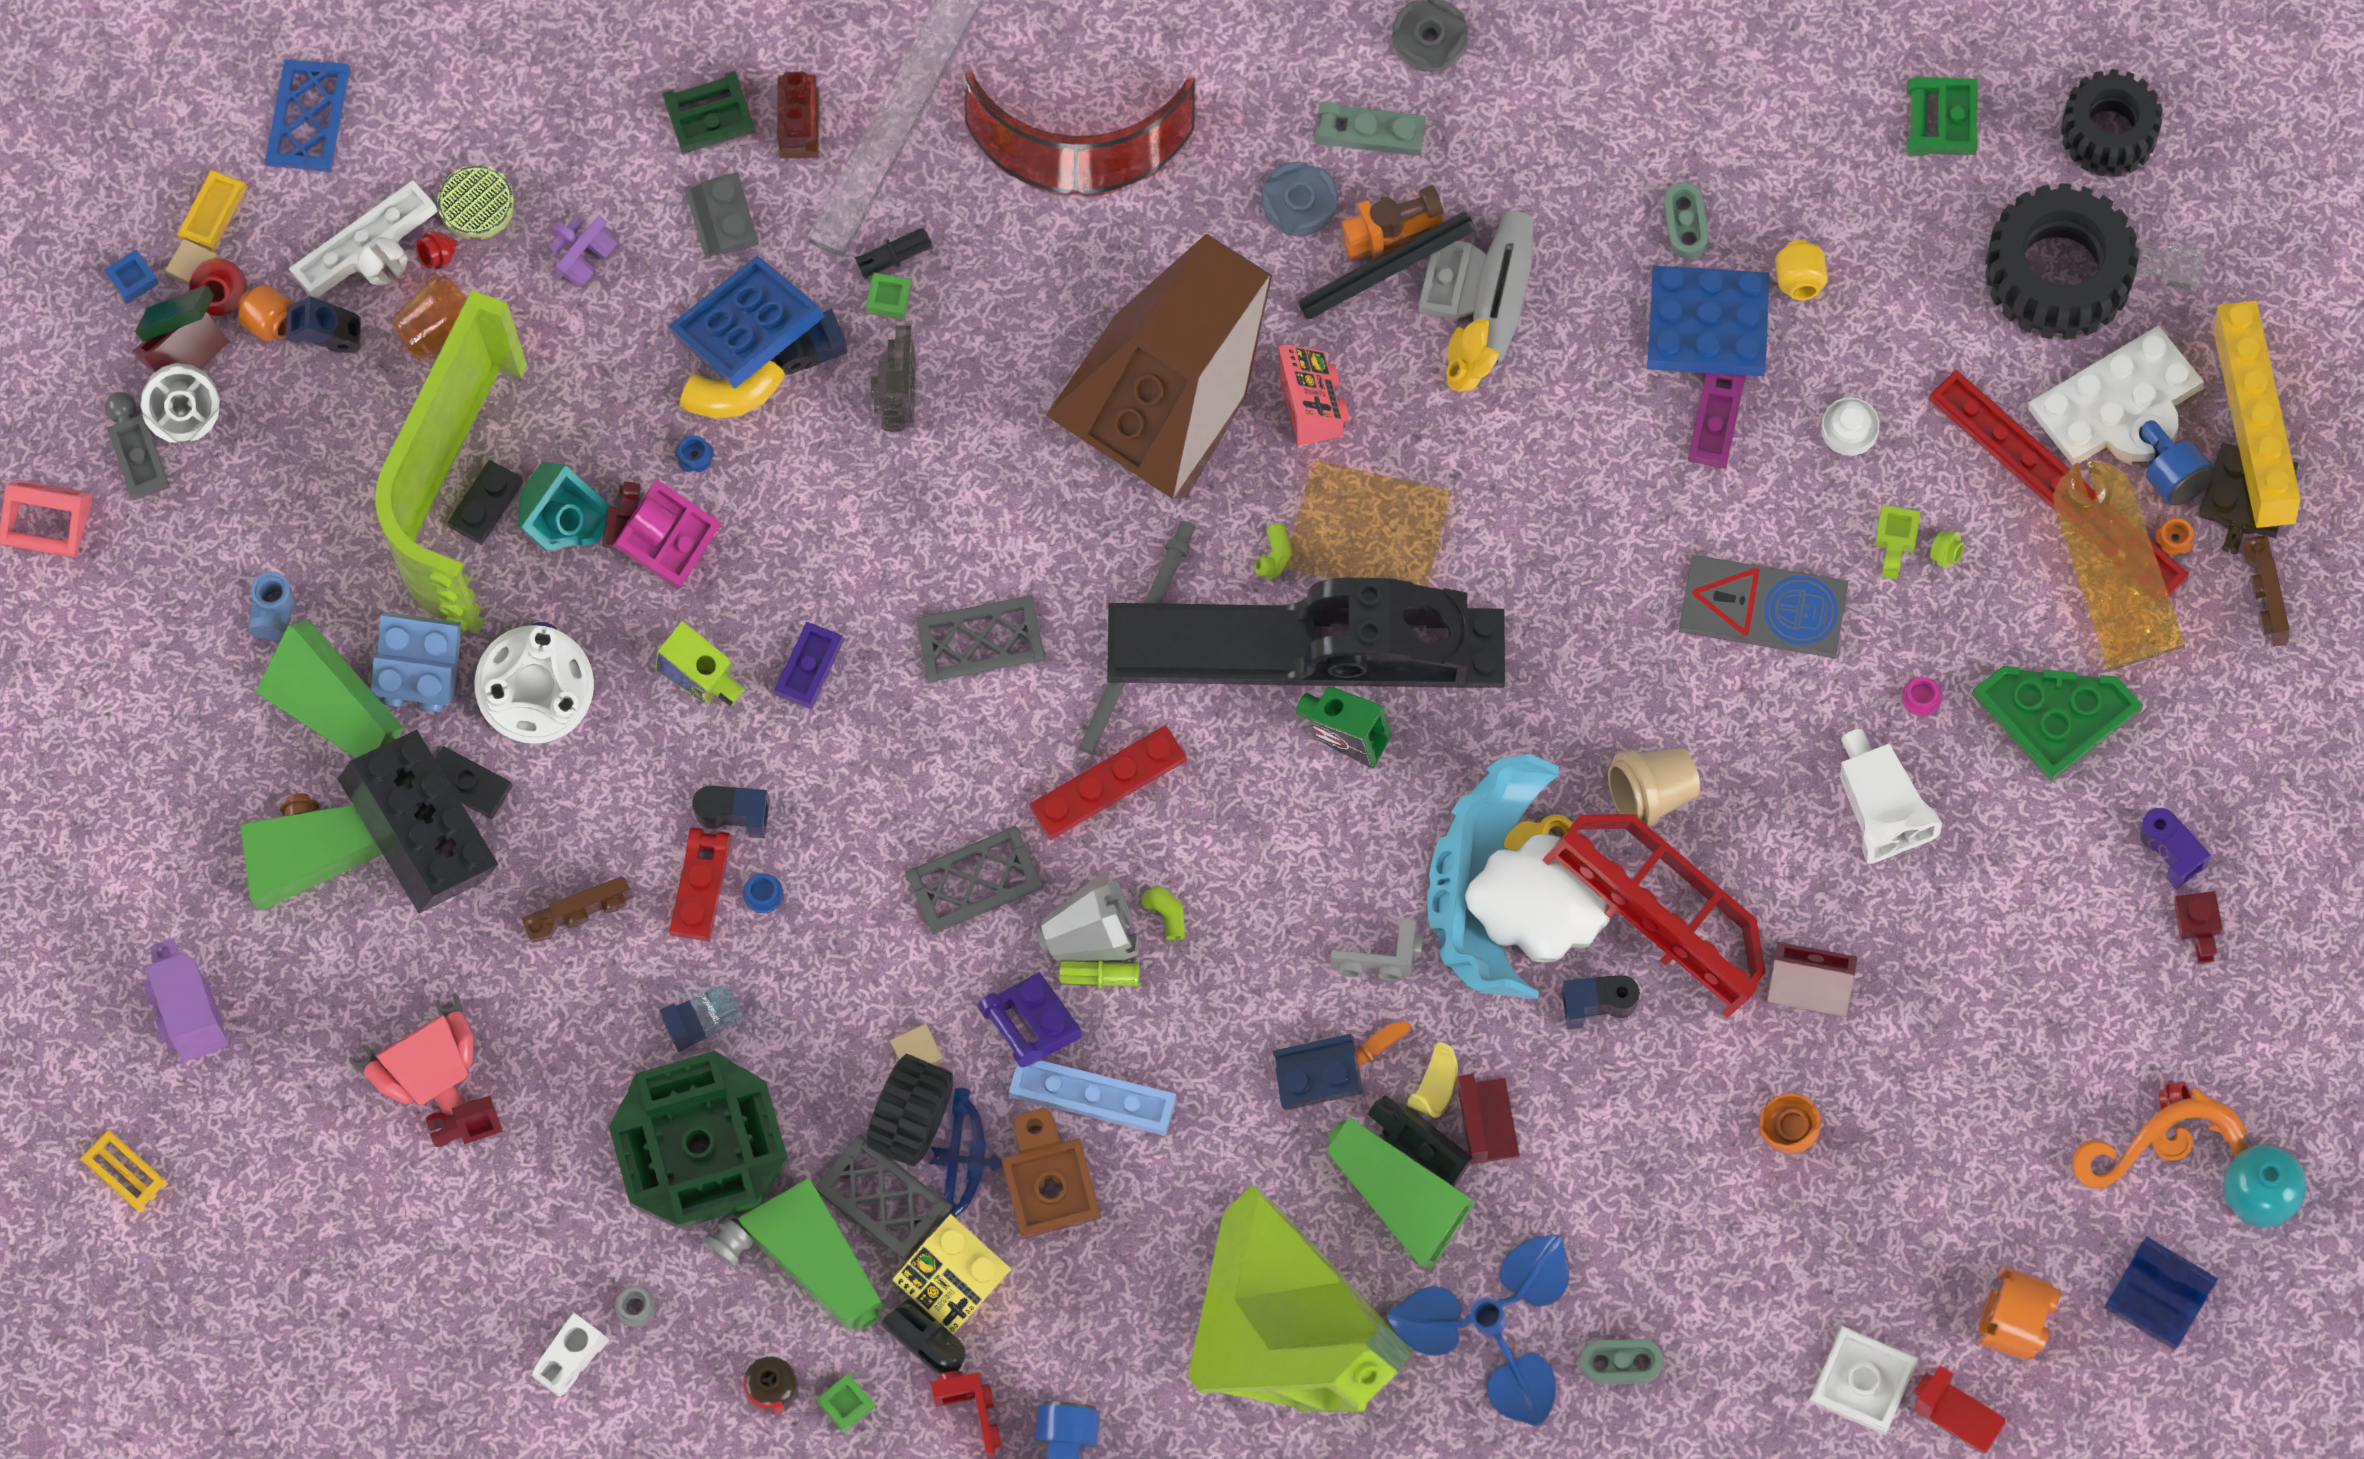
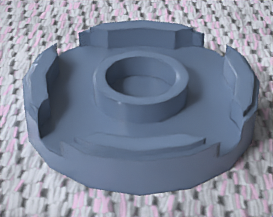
M1297 161L1282 165L1269 175L1262 190L1261 204L1266 219L1275 229L1287 235L1306 236L1317 233L1329 225L1337 212L1338 191L1335 181L1326 170L1319 166L1316 168L1307 165V162Z

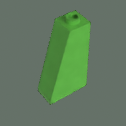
M307 620L288 625L256 693L355 758L399 738L404 727L318 629Z
M353 805L240 824L249 896L256 911L269 908L382 855V852Z
M1348 1117L1345 1123L1339 1122L1328 1138L1330 1146L1326 1150L1327 1153L1415 1261L1431 1270L1476 1201L1350 1117Z
M810 1178L738 1218L741 1228L752 1237L754 1244L847 1331L855 1327L858 1330L866 1329L879 1320L878 1314L884 1311L882 1302Z

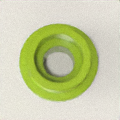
M1942 530L1936 536L1932 544L1930 558L1936 561L1939 567L1947 569L1951 563L1957 564L1964 551V542L1961 541L1960 532Z

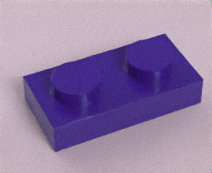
M806 621L774 689L775 695L812 709L844 642L843 635Z

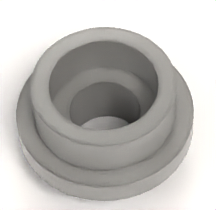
M631 1286L622 1290L617 1296L614 1305L615 1313L624 1325L641 1327L653 1318L656 1311V1302L651 1292L646 1288ZM634 1301H639L643 1304L642 1310L637 1314H632L628 1311L629 1305Z

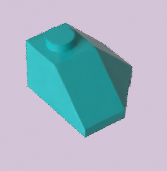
M542 461L520 492L517 527L545 551L576 545L596 544L604 533L606 510L610 505L568 466Z

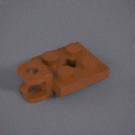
M1046 1108L1018 1114L1014 1120V1129L1020 1154L1003 1158L1001 1163L1022 1240L1101 1219L1080 1138L1060 1143L1054 1119ZM1033 1128H1040L1042 1130L1038 1134L1029 1133ZM1052 1179L1055 1185L1062 1184L1063 1190L1057 1192V1198L1049 1199L1048 1195L1040 1194L1039 1190L1045 1187V1180Z

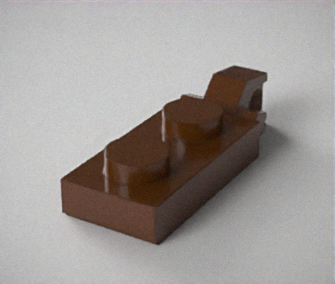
M2268 535L2244 539V562L2254 568L2257 573L2256 575H2251L2255 599L2263 598L2265 611L2259 612L2263 635H2271L2273 647L2287 645L2290 628Z
M620 876L551 903L549 908L523 917L522 921L531 942H539L551 939L558 926L566 924L567 928H574L586 923L589 920L588 915L603 910L606 914L624 908L627 905L626 900L633 898L625 877Z

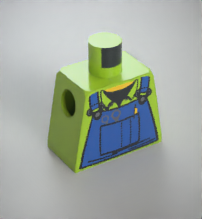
M683 621L680 622L657 651L655 670L704 704H707L715 695L732 707L745 691L742 685L730 677L731 660ZM700 671H708L711 674L703 675Z

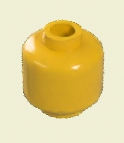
M1794 240L1781 249L1775 257L1779 289L1792 299L1809 300L1814 298L1828 282L1824 251L1815 244L1809 243L1806 240Z

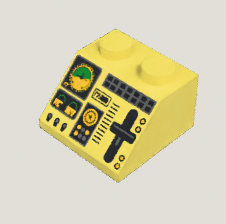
M950 1214L891 1281L939 1321L948 1331L954 1334L1012 1269Z

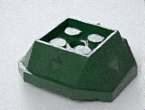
M716 1051L636 1073L628 1088L629 1091L609 1125L631 1207L678 1229L759 1206L789 1162L766 1081L731 1062ZM705 1139L710 1142L708 1149L703 1153L696 1154L689 1151L691 1144L696 1140Z

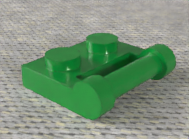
M1913 77L1908 79L1907 94L1911 96L1910 138L1906 141V152L1908 155H1976L1978 79ZM1929 94L1937 95V137L1926 136V96Z

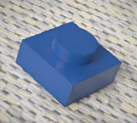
M137 249L104 269L107 277L126 304L159 284L157 277Z

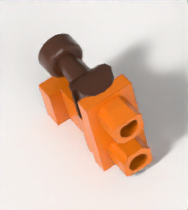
M1433 185L1424 187L1419 190L1416 199L1398 204L1388 197H1381V201L1375 203L1372 207L1369 200L1358 203V215L1341 221V228L1344 234L1342 241L1350 261L1354 262L1369 255L1373 260L1444 222L1441 216L1443 214V207Z

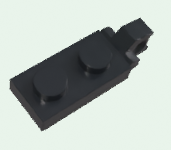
M1386 1095L1377 1100L1367 1114L1384 1128L1382 1133L1387 1138L1386 1141L1454 1187L1474 1159L1412 1108L1403 1103L1399 1105Z

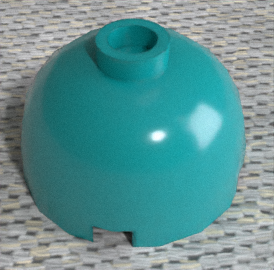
M2272 1144L2254 1145L2241 1151L2228 1165L2222 1183L2224 1200L2228 1207H2231L2232 1211L2238 1215L2241 1221L2258 1228L2277 1227L2291 1219L2301 1208L2307 1190L2305 1171L2298 1159L2285 1148Z

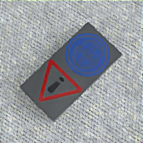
M1692 555L1679 632L1836 659L1848 581Z

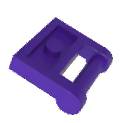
M1040 972L999 994L991 993L986 995L979 1001L977 1006L984 1018L991 1019L1014 1051L1012 1054L1014 1060L1022 1068L1030 1066L1082 1038L1081 1028ZM1013 1008L1036 1041L1033 1043L1026 1042L1005 1011Z

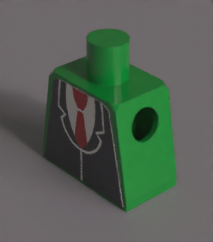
M1332 686L1326 688L1321 699L1304 693L1298 702L1296 714L1310 720L1318 741L1374 769L1392 738L1382 705Z

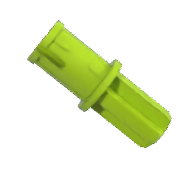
M1099 960V962L1062 961L1060 964L1059 980L1063 985L1098 986V990H1103V986H1135L1139 988L1140 962H1104V960Z

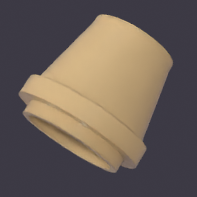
M1681 747L1639 753L1634 750L1623 751L1614 756L1609 767V788L1619 814H1634L1648 827L1655 826L1659 818L1697 799L1700 793L1699 775L1694 761L1689 753Z

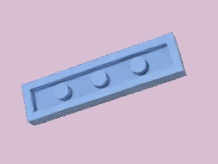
M1042 1060L1023 1068L1017 1064L1009 1089L1010 1098L1162 1136L1167 1135L1177 1099L1175 1093Z

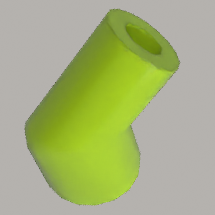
M1281 523L1272 524L1266 529L1271 551L1268 556H1260L1259 561H1255L1254 568L1256 574L1260 577H1265L1267 580L1279 577L1292 556L1285 525Z
M1153 886L1150 890H1146L1141 897L1142 905L1146 910L1152 912L1157 910L1164 916L1166 940L1185 939L1182 903L1165 887Z

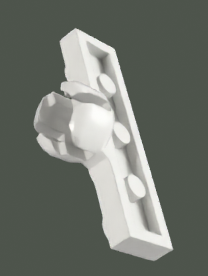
M412 180L294 264L289 270L305 292L315 298L320 297L355 272L362 273L371 284L388 285L392 281L382 269L387 266L399 278L407 264V256L398 245V241L436 214L438 210L434 202Z

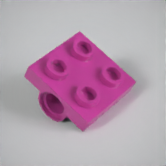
M656 479L612 546L676 589H679L720 527L721 522Z

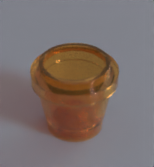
M434 272L425 278V285L390 318L401 340L419 361L441 351L467 300L455 282L446 274L441 277Z

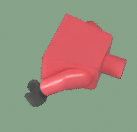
M455 993L452 994L455 1005L448 1009L443 1008L438 999L436 1001L439 1013L437 1018L375 1055L370 1047L363 1045L362 1048L368 1053L366 1060L358 1063L350 1056V1063L359 1073L364 1074L381 1094L404 1105L415 1102L418 1106H421L434 1098L442 1113L451 1116L453 1114L451 1108L465 1104L454 1085L468 1077L467 1069L473 1063L474 1035L465 1015L462 1013L463 1010L459 996Z

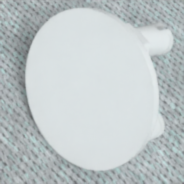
M529 625L507 631L487 647L477 665L474 688L481 713L496 731L517 742L541 744L565 736L582 721L592 701L594 678L586 654L572 638L550 627Z

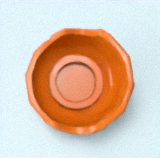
M1795 1093L1779 1095L1761 1109L1758 1130L1762 1138L1774 1151L1787 1155L1803 1153L1812 1147L1818 1139L1821 1131L1820 1112L1817 1106L1806 1096Z

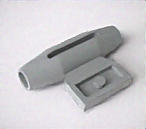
M1519 211L1505 212L1487 254L1475 247L1473 243L1456 241L1430 255L1418 306L1419 314L1453 320L1473 315V321L1482 318L1488 319L1490 322L1487 347L1499 352L1494 366L1502 364L1520 321L1532 268L1534 218Z

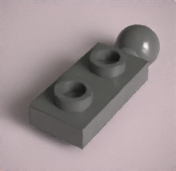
M116 392L110 395L105 403V412L112 421L118 424L107 427L133 501L170 488L149 427L145 424L143 415L133 418L136 413L135 400L125 392Z

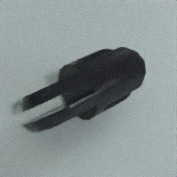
M912 1298L905 1300L882 1319V1327L934 1372L943 1374L959 1371L966 1359L964 1345Z

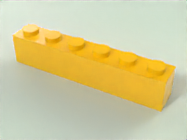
M2257 301L2217 305L2213 332L2256 528L2296 524L2301 497Z

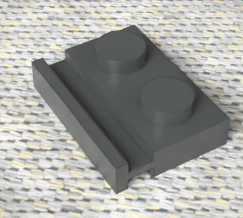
M738 172L703 181L701 185L690 188V185L684 187L705 260L717 254L724 255L759 245Z

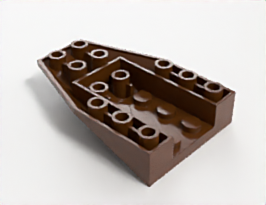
M1205 234L1114 316L1046 416L1170 498L1188 497L1246 398L1272 275L1211 235Z

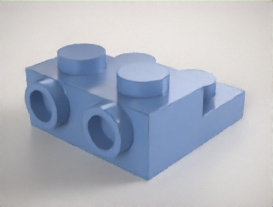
M383 612L380 615L378 651L373 658L371 691L377 697H380V701L387 706L404 705V700L419 702V709L430 712L442 711L443 706H449L454 701L456 695L462 622Z

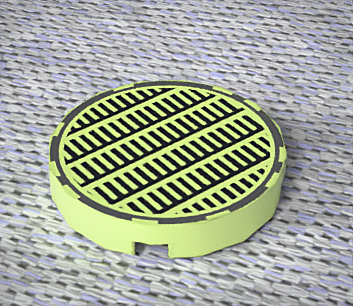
M482 165L462 167L450 174L440 186L437 197L439 215L447 229L460 238H490L502 231L512 219L514 211L512 187L505 176L492 167Z

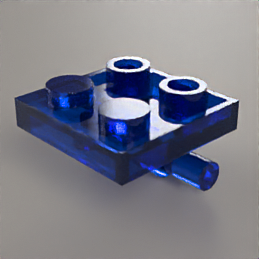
M2146 1236L2106 1302L2104 1309L2176 1351L2219 1278Z

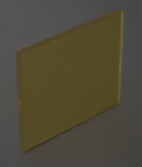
M1314 460L1302 508L1297 513L1299 519L1291 545L1292 556L1286 565V569L1330 579L1343 577L1392 578L1412 582V584L1428 586L1436 551L1441 547L1439 540L1452 491Z

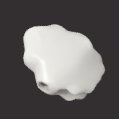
M1534 835L1519 851L1497 850L1488 858L1484 870L1469 883L1465 894L1469 911L1484 925L1488 937L1494 943L1501 946L1518 945L1534 962L1558 961L1572 947L1579 949L1589 947L1597 934L1610 921V918L1604 914L1609 907L1607 902L1556 859L1549 865L1542 861L1561 838L1554 835Z

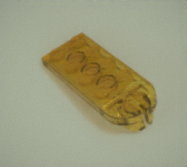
M2087 459V470L2097 498L2090 500V497H2088L2077 462L2059 480L2054 492V508L2109 672L2185 648V643L2128 477L2114 465Z

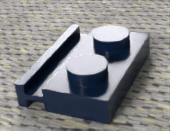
M1351 1034L1274 1050L1273 1056L1275 1057L1277 1067L1275 1069L1281 1107L1284 1110L1363 1094L1358 1057L1354 1046L1355 1038Z

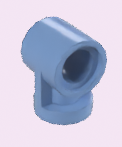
M265 572L259 575L251 586L253 602L248 633L259 639L280 641L289 625L290 615L296 606V599L287 579L282 574ZM273 592L282 593L281 597L274 602L265 601L266 597Z

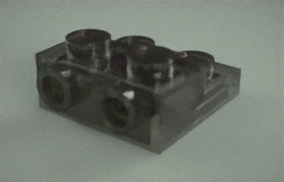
M896 325L895 339H888V361H879L878 375L871 376V399H874V414L881 415L882 429L887 432H901L905 427H914L917 356L911 325Z

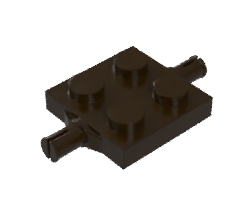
M2222 442L2214 465L2213 478L2207 487L2199 517L2217 522L2228 529L2222 550L2228 553L2234 539L2231 554H2238L2243 534L2257 533L2276 539L2280 525L2256 528L2239 447ZM2293 462L2295 475L2299 465L2297 462Z

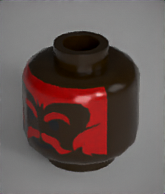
M766 1356L757 1359L748 1367L743 1381L748 1402L755 1410L763 1414L776 1415L785 1412L794 1404L798 1396L799 1384L794 1369L787 1361L779 1357Z

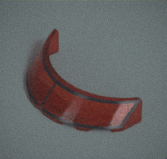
M965 71V124L971 137L974 138L981 150L993 161V164L1006 175L1010 174L1039 191L1062 196L1080 194L1083 197L1121 191L1123 187L1143 178L1148 179L1159 172L1162 166L1185 143L1187 144L1195 131L1196 80L1194 77H1188L1178 92L1163 107L1134 125L1099 135L1073 136L1043 131L1012 117L986 94L975 78L973 71Z

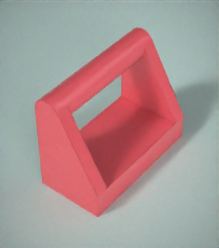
M15 480L6 484L0 525V545L76 558L91 507L93 493L23 480ZM20 503L72 512L68 541L14 532L13 528Z

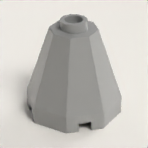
M1110 872L1092 879L1042 920V930L1037 932L1044 954L1051 953L1056 961L1125 960L1139 955L1140 942L1138 935L1134 933L1129 936L1128 933L1130 922H1134L1130 908L1119 883L1116 880L1113 881V876Z

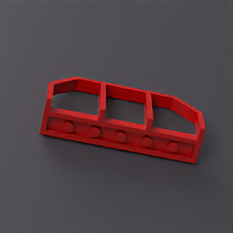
M1634 814L1580 815L1543 858L1542 861L1547 865L1556 859L1610 906L1604 914L1609 918L1618 912L1662 949L1665 954L1659 961L1665 966L1672 959L1675 960L1727 1005L1722 1011L1726 1018L1730 1017L1749 1000L1758 989L1756 984L1766 972L1757 919ZM1626 829L1653 853L1631 879L1618 863L1607 859L1595 848L1593 842L1588 837L1578 834L1577 831ZM1659 859L1708 899L1688 925L1683 918L1669 912L1662 906L1650 890L1639 886V883ZM1715 906L1742 928L1750 977L1745 971L1733 966L1723 958L1712 943L1702 940L1694 933Z

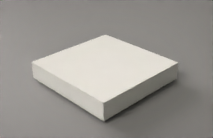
M1841 1326L1809 1402L1886 1435L1918 1358Z

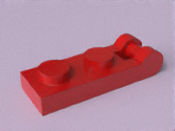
M690 828L686 855L669 929L671 936L710 942L731 844V833L718 831L717 835L704 833L702 828ZM701 849L714 850L713 860L699 858Z

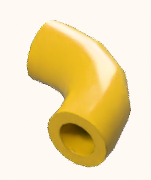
M770 360L736 388H733L725 380H714L694 374L683 389L680 398V408L691 414L712 419L739 417L762 406L779 388L785 378V373L777 364Z

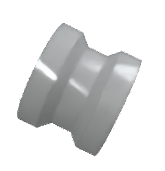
M722 1217L717 1223L718 1230L714 1235L707 1236L702 1244L715 1257L729 1267L734 1268L739 1262L740 1253L744 1249H750L754 1244V1240L740 1226L728 1218Z

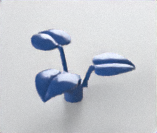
M1560 1235L1537 1237L1512 1250L1502 1263L1500 1280L1507 1289L1516 1293L1504 1299L1499 1298L1497 1301L1491 1298H1483L1473 1305L1471 1313L1467 1314L1463 1320H1459L1462 1309L1456 1296L1449 1290L1436 1286L1414 1292L1400 1305L1387 1313L1388 1321L1395 1333L1409 1347L1429 1356L1445 1355L1453 1351L1459 1343L1457 1328H1465L1470 1324H1474L1481 1335L1494 1337L1509 1365L1499 1366L1491 1373L1487 1385L1490 1402L1505 1417L1532 1426L1542 1425L1553 1408L1556 1395L1555 1376L1549 1363L1537 1353H1526L1515 1361L1501 1334L1507 1325V1316L1503 1308L1518 1302L1522 1297L1529 1304L1538 1307L1555 1303L1562 1297L1569 1283V1266L1565 1254L1564 1241Z

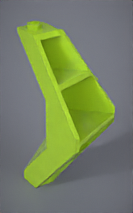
M1252 1184L1223 1212L1188 1377L1195 1388L1201 1393H1223L1295 1407L1298 1412L1365 1411L1366 1403L1400 1371L1413 1352L1385 1319L1284 1211Z

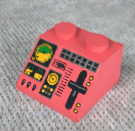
M1287 344L1278 346L1279 378L1297 445L1301 446L1343 436V422L1349 421V416L1344 398L1337 399L1334 387L1340 386L1335 364H1328L1325 352L1321 350Z

